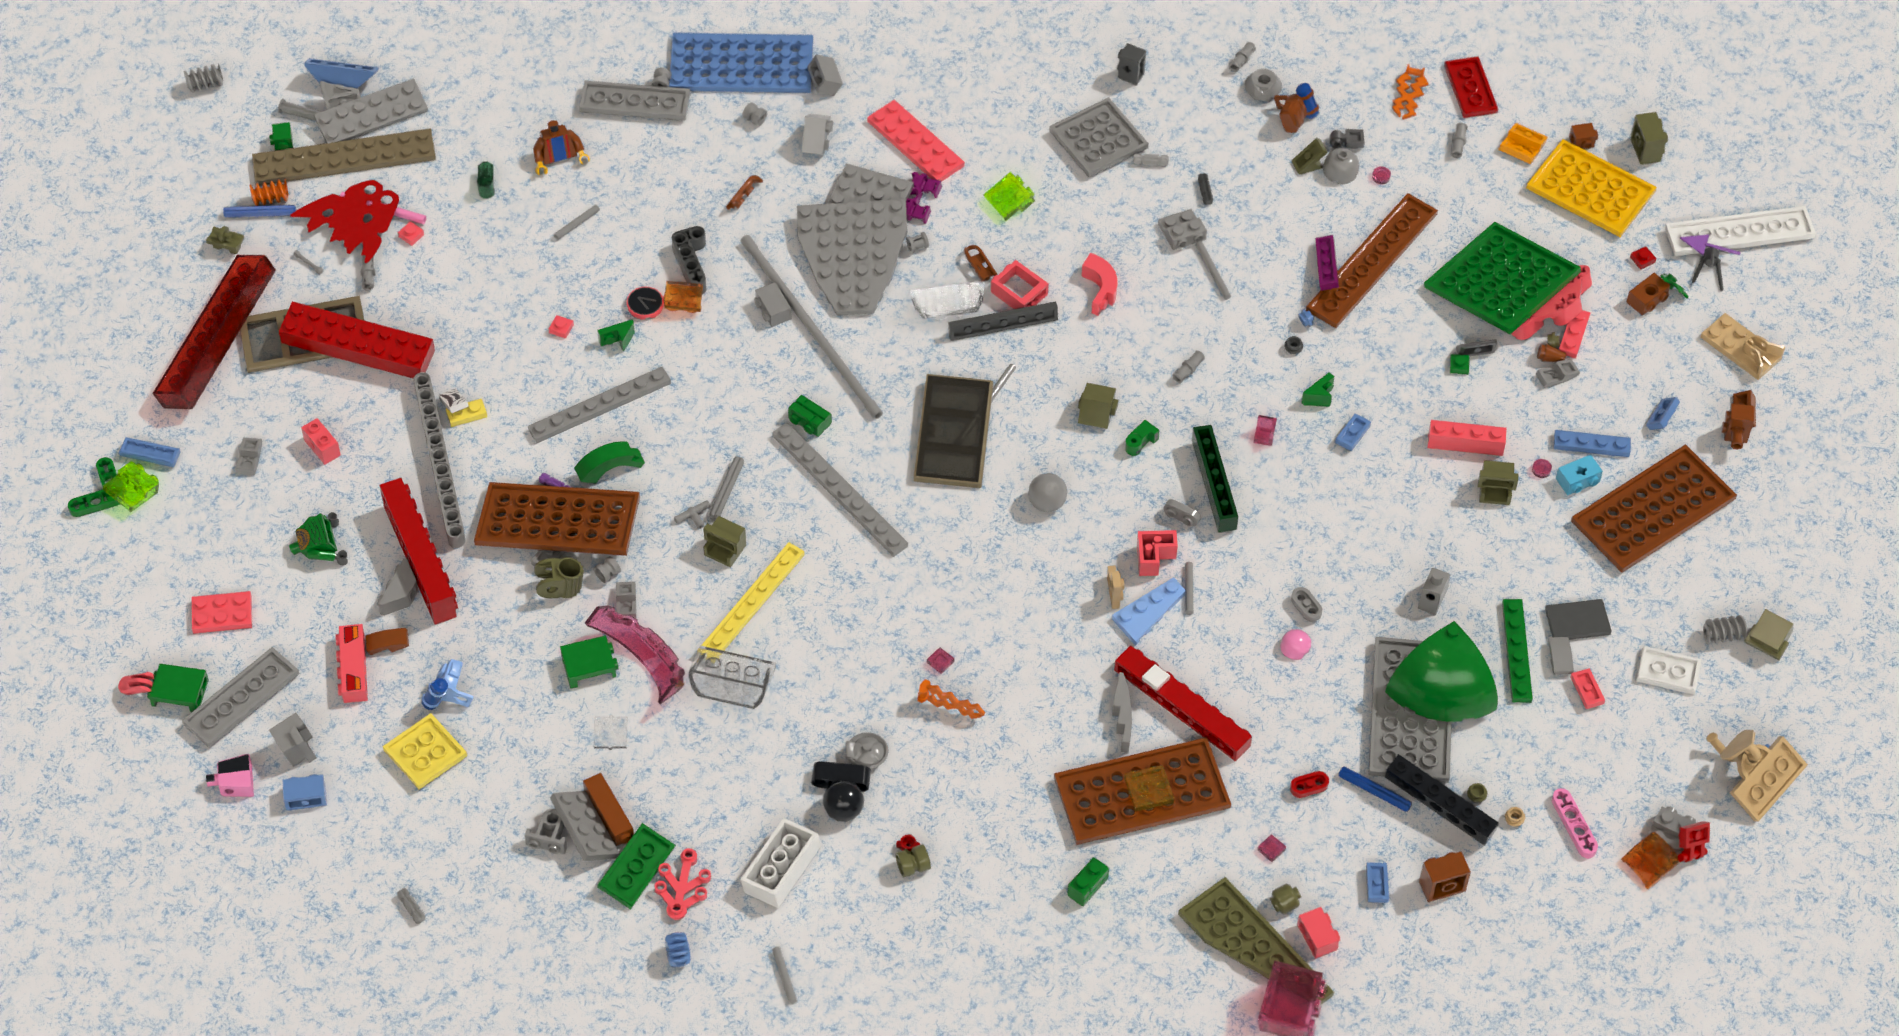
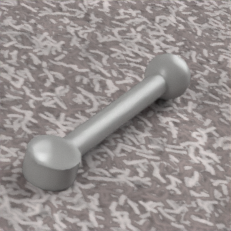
M298 250L293 252L296 258L302 259L313 267L318 274L323 272L322 267H317L302 256Z

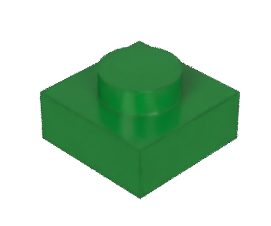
M1451 354L1450 373L1468 375L1470 355Z

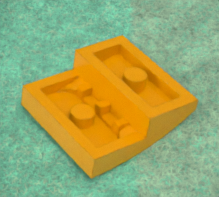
M1515 123L1509 130L1508 136L1500 144L1499 150L1532 164L1548 137Z

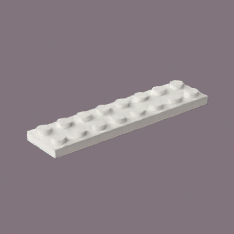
M1806 206L1667 223L1665 225V231L1674 256L1699 253L1680 239V237L1709 235L1707 243L1728 249L1814 239L1816 236Z

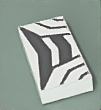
M456 388L439 394L440 401L451 413L469 406L467 400Z

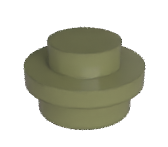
M1555 332L1548 334V345L1554 348L1560 347L1559 335L1556 336Z
M1475 783L1468 788L1467 796L1473 802H1483L1487 798V789L1484 785Z

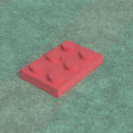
M251 591L192 597L193 634L252 628Z

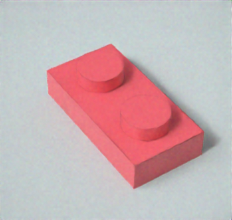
M1590 668L1571 673L1570 678L1586 709L1605 703V698Z

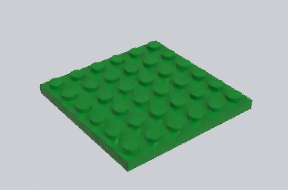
M1494 222L1424 282V288L1502 331L1511 334L1581 273V267Z

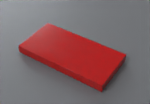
M1479 56L1445 61L1444 66L1463 118L1498 113V107Z

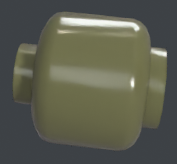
M1284 884L1272 891L1270 901L1277 913L1280 911L1282 914H1287L1299 907L1300 902L1298 899L1301 898L1297 887L1292 888L1289 884Z

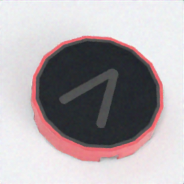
M637 288L627 297L628 311L638 319L654 318L663 309V297L655 288Z

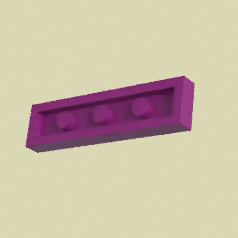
M1329 235L1315 238L1320 289L1322 291L1338 288L1339 281L1334 236Z

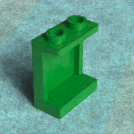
M606 635L560 646L561 657L570 689L578 687L577 681L608 673H611L612 678L616 677V670L619 669L616 658H612L614 653L612 642L608 643Z
M160 663L158 670H155L153 674V686L150 688L152 691L147 693L151 706L156 707L157 702L189 706L190 713H192L201 705L209 679L206 670Z

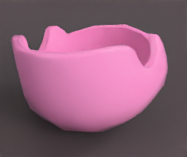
M1292 629L1283 636L1280 644L1281 651L1290 659L1300 660L1306 653H1309L1311 638L1300 629Z

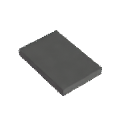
M1603 599L1545 606L1552 637H1568L1571 640L1611 635L1612 630Z

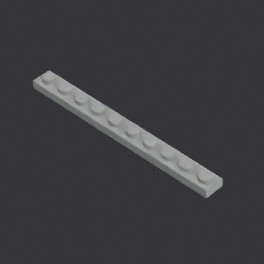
M788 423L772 432L773 437L893 557L908 547V542Z

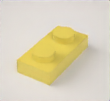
M482 398L468 402L469 406L455 413H451L445 408L450 426L454 427L486 418L487 412Z

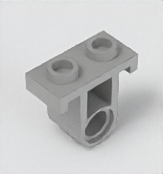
M548 809L543 813L536 834L531 833V829H526V845L533 849H545L554 854H565L567 850L566 837H562L560 840L564 824L556 809Z

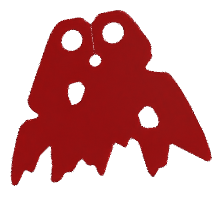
M368 180L350 186L345 191L344 197L330 194L293 212L290 217L311 218L306 225L308 232H312L321 225L329 223L328 227L334 228L330 242L344 240V247L347 248L348 254H351L362 242L363 250L361 255L366 256L364 263H368L382 243L381 237L377 234L384 233L389 228L399 203V196L391 190L383 191V185L379 182ZM369 185L376 188V191L372 194H367L364 191ZM384 196L392 197V202L390 204H382L381 199ZM372 201V204L367 205L366 202ZM328 209L333 210V214L329 217L322 215ZM371 214L373 218L369 222L364 223V215Z

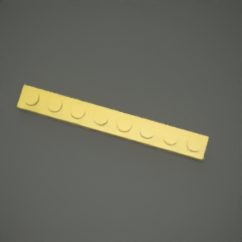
M788 542L698 648V654L714 663L804 557V551Z

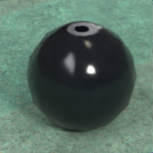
M841 780L834 782L826 789L823 795V806L829 817L836 821L847 822L853 820L861 813L864 807V796L856 784Z

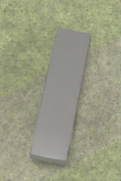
M1120 672L1113 702L1112 716H1118L1116 733L1123 735L1121 752L1129 753L1132 707L1124 673Z

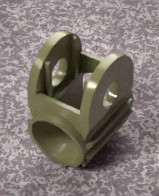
M571 557L562 559L549 558L539 561L534 566L535 575L538 578L544 579L540 580L536 586V592L539 596L543 598H572L577 593H580L584 570L581 562H578L577 559Z

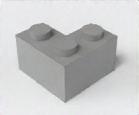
M817 114L805 116L802 152L823 155L825 151H828L829 140L826 139L830 131L833 130V121H830L831 116Z

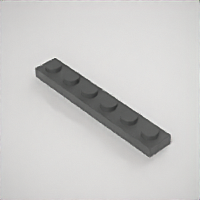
M1055 301L948 322L949 338L953 341L1057 321L1058 306Z

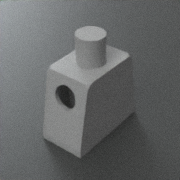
M1436 568L1431 569L1422 589L1418 609L1434 615L1437 614L1449 587V573ZM1433 594L1435 599H1429V595Z

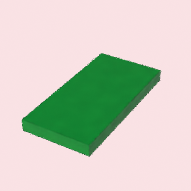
M642 823L601 879L597 888L631 910L659 871L660 864L666 861L676 845Z

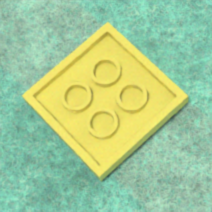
M432 713L383 746L384 752L419 790L468 756L465 749Z

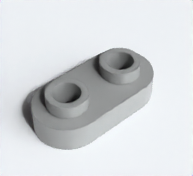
M1169 499L1163 507L1168 517L1175 518L1187 526H1196L1201 519L1198 511L1173 499Z
M1304 587L1294 589L1291 601L1301 615L1311 622L1319 620L1322 615V606L1311 592Z

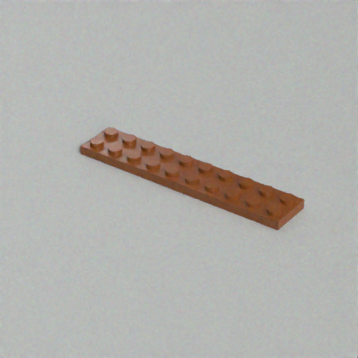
M1407 193L1338 270L1339 287L1330 290H1320L1306 306V311H1310L1315 317L1337 328L1435 218L1438 210Z

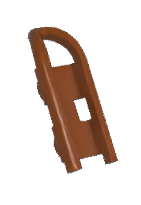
M757 175L750 176L730 200L726 208L728 210L735 207L739 208L745 201L742 197L744 195L748 197L753 191L754 187L752 185L754 183H762L763 180Z
M970 245L964 248L967 260L982 282L998 275L980 247ZM975 249L979 254L970 256L968 251ZM986 262L988 267L985 268L982 263Z

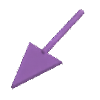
M1709 235L1680 237L1682 241L1701 255L1704 254L1706 246L1740 255L1739 251L1707 243Z

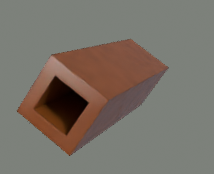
M602 773L583 780L584 791L589 796L614 844L618 846L628 843L634 835L633 827Z

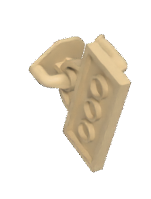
M1744 730L1725 747L1718 739L1717 733H1710L1706 740L1717 750L1721 759L1737 762L1738 773L1742 779L1731 790L1730 794L1748 815L1757 822L1760 821L1808 765L1784 736H1779L1767 748L1764 745L1754 744L1755 732L1753 730Z

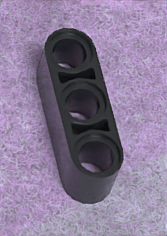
M819 761L813 765L811 784L818 788H828L834 782L844 780L856 784L861 792L869 789L871 769L863 765Z

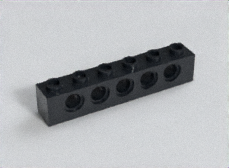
M1398 754L1387 768L1386 779L1484 846L1497 830L1499 822Z

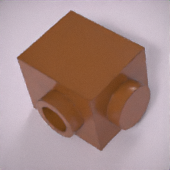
M1592 123L1571 125L1569 139L1572 144L1582 149L1594 148L1595 142L1598 140V132L1596 129L1594 130Z

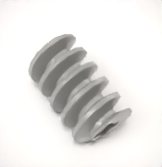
M219 63L218 68L212 64L211 70L204 66V72L200 68H197V73L191 69L190 75L184 71L187 87L192 92H195V86L199 90H202V85L208 89L209 83L216 87V81H218L220 86L223 85Z
M1741 615L1736 616V618L1734 616L1729 618L1723 617L1721 620L1715 618L1713 621L1707 619L1703 626L1705 641L1707 644H1710L1712 638L1714 643H1717L1718 637H1720L1721 641L1725 642L1726 636L1729 641H1732L1733 635H1735L1737 640H1740L1741 634L1746 638L1747 625L1745 619Z

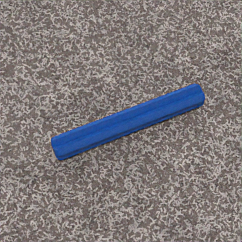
M296 206L224 207L223 214L225 218L290 216L296 211Z
M1345 766L1339 771V777L1405 812L1410 810L1412 806L1410 800Z

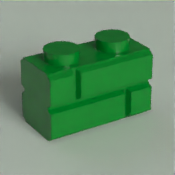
M800 395L796 402H793L788 408L790 422L794 425L802 426L810 435L814 434L819 437L832 423V414L803 395Z
M1093 857L1068 884L1067 895L1069 898L1084 907L1100 889L1101 885L1108 880L1109 867Z

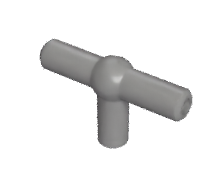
M706 500L694 507H689L687 511L674 517L675 522L680 523L691 517L697 528H702L704 523L698 513L710 507L709 501Z

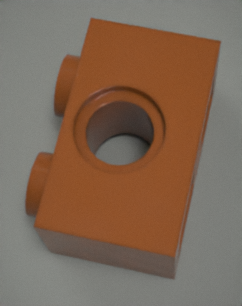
M1654 272L1629 291L1626 303L1643 316L1648 311H1653L1658 303L1666 301L1669 297L1670 285Z

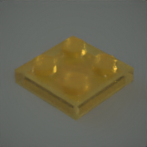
M1163 765L1124 774V780L1135 812L1174 803V796Z

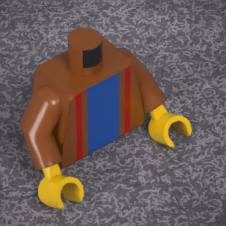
M556 120L549 121L548 129L541 130L540 137L533 147L535 163L538 165L535 168L537 175H540L539 169L541 167L544 169V174H547L548 169L544 166L545 164L575 157L577 153L580 155L578 159L581 164H583L581 161L583 156H586L588 161H590V157L584 153L583 150L585 149L580 137L572 130H567L565 125H558Z

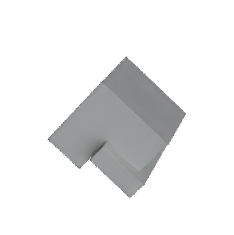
M297 713L269 729L281 751L293 767L306 758L309 762L316 759L315 754L307 743L313 736Z

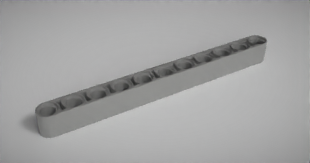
M420 372L414 376V386L447 539L451 547L460 548L465 544L464 528L431 378L429 374Z

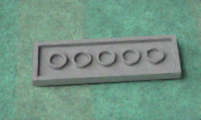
M413 78L314 114V118L325 142L329 144L351 140L428 111V107Z
M585 80L579 110L580 112L686 121L690 89Z
M271 647L185 717L182 723L210 748L298 676L299 670Z

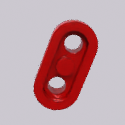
M1315 771L1296 777L1291 781L1290 792L1297 798H1304L1323 792L1328 788L1329 777L1322 771Z

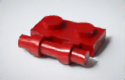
M1702 821L1680 827L1678 835L1679 847L1684 848V851L1677 856L1680 862L1701 859L1708 853L1705 843L1710 842V822Z

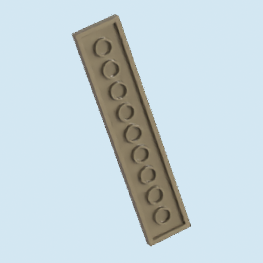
M430 128L332 142L329 144L252 154L255 182L260 186L263 185V182L270 184V181L277 183V180L284 182L285 179L287 182L436 160Z

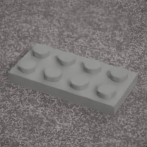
M586 791L553 793L550 800L583 861L616 859L620 853Z

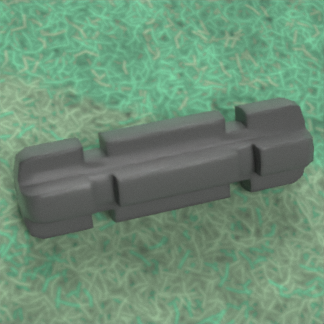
M1206 173L1198 175V182L1203 203L1211 205L1213 203V196Z

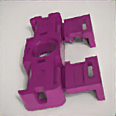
M913 172L912 182L914 187L911 194H915L916 197L913 199L907 198L906 200L907 221L917 218L923 219V223L926 224L931 214V208L927 205L922 207L919 205L923 192L926 193V191L927 193L931 192V194H934V198L937 199L942 184L940 180L928 179L927 174L922 173L919 175L918 172Z

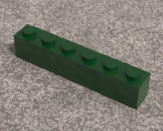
M1212 425L1193 427L1191 441L1218 533L1237 530L1239 516Z

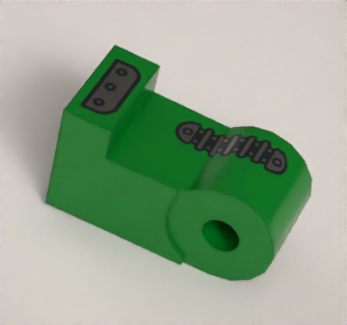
M1144 420L1127 436L1125 446L1127 454L1136 456L1141 453L1142 448L1149 441L1153 444L1158 441L1159 429L1147 420Z

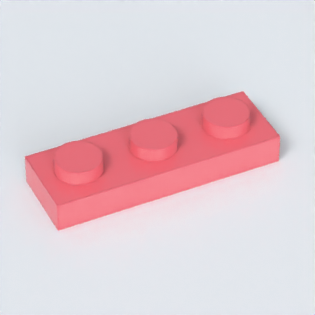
M1582 310L1579 315L1567 324L1559 348L1560 351L1566 353V356L1577 357L1591 312Z

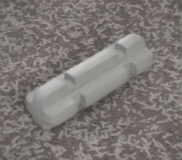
M1134 154L1133 163L1137 165L1144 163L1143 165L1158 166L1160 164V166H1167L1169 161L1167 155L1158 157V155L1144 154V156Z
M406 888L397 892L398 898L403 902L409 914L413 916V920L417 924L423 922L426 919L425 914L420 910L413 897L409 895V891Z

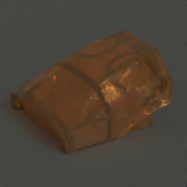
M1656 832L1650 833L1621 858L1642 880L1646 889L1652 888L1670 870L1681 863L1677 858L1676 852Z

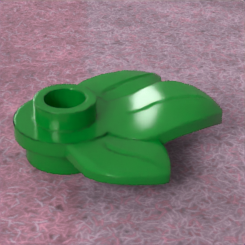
M1671 273L1660 275L1670 285L1671 290L1675 287L1679 293L1688 298V294L1684 291L1685 289L1676 283L1678 280Z

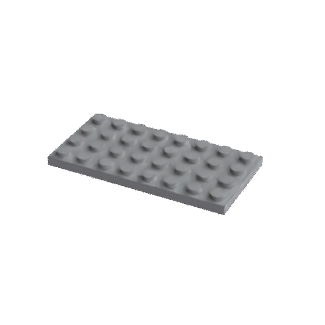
M1376 637L1369 775L1385 777L1387 768L1399 754L1437 781L1449 783L1451 722L1419 716L1415 714V711L1400 706L1385 693L1387 684L1397 667L1423 641Z

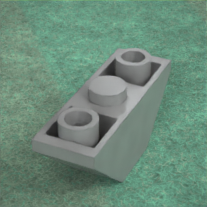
M403 559L401 564L397 565L392 580H389L386 585L385 593L380 595L377 605L381 615H387L410 607L418 593L417 581L407 559Z

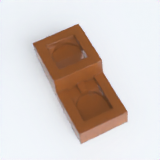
M406 628L388 629L365 635L366 648L370 655L387 649L395 652L409 646L408 630Z

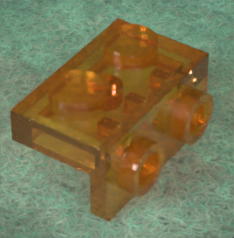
M666 281L663 298L664 308L670 311L701 312L703 284Z

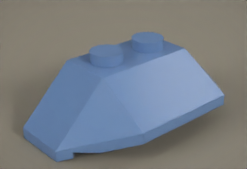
M309 58L304 62L306 69L319 84L320 81H325V83L343 85L348 88H359L378 71V67L313 58Z

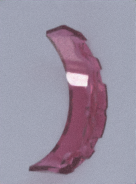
M606 605L597 606L585 621L588 627L606 634L624 646L646 667L657 685L659 691L658 703L660 705L682 689L685 684L683 682L685 671L684 668L678 665V657L652 629L642 627L638 623V619L631 615L619 614L615 611L614 607Z

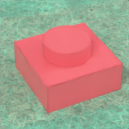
M411 221L398 232V237L411 246L424 236V230Z
M556 315L549 327V333L566 339L574 326L573 320Z

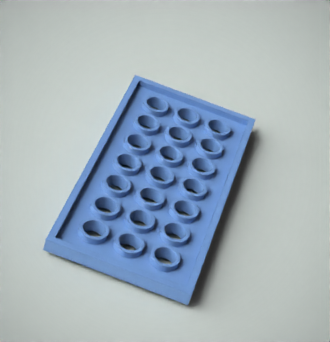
M673 33L670 68L672 76L669 87L690 89V91L811 93L812 78L807 66L813 58V35ZM693 47L692 50H687L686 48ZM705 47L711 48L710 50H704ZM724 47L729 48L726 51L721 50ZM746 48L745 51H740L738 49ZM758 48H763L764 50H763V51H757L756 49H758ZM779 48L781 51L776 52L774 49ZM792 49H799V51H797V52H793V51H791V50H792ZM687 60L693 61L692 63H689V64H688V63H685V61H687ZM706 60L710 61V63L704 64L702 62ZM721 61H727L728 63H727V64H721L720 62H721ZM739 61L746 62L745 64H738ZM758 61L763 62V64H761V65H758V64H755V63L758 62ZM774 62H780L781 64H779V65H774L773 63H774ZM797 62L799 64L791 65L790 63ZM685 74H692L690 77L684 76ZM703 74H709L708 77H702ZM726 74L727 77H720V75ZM740 74L745 75L743 78L737 77ZM762 75L761 78H756L754 76ZM774 75H779L780 77H779V78H773L772 76H774ZM792 75L798 76L795 79L790 78Z

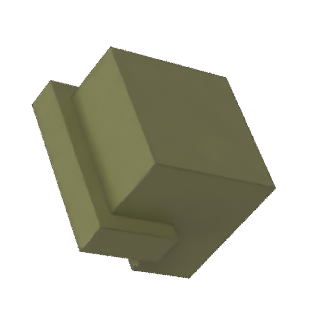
M1087 383L1078 404L1080 409L1078 423L1108 429L1111 415L1115 416L1119 402L1118 399H1115L1116 388Z
M1484 460L1478 478V487H1480L1479 503L1510 505L1512 490L1516 491L1519 477L1518 473H1514V463Z
M718 516L712 525L707 523L703 528L704 540L707 541L704 545V555L731 568L746 547V531L744 527Z
M1765 609L1757 624H1754L1744 642L1780 661L1789 645L1787 641L1793 632L1794 624Z

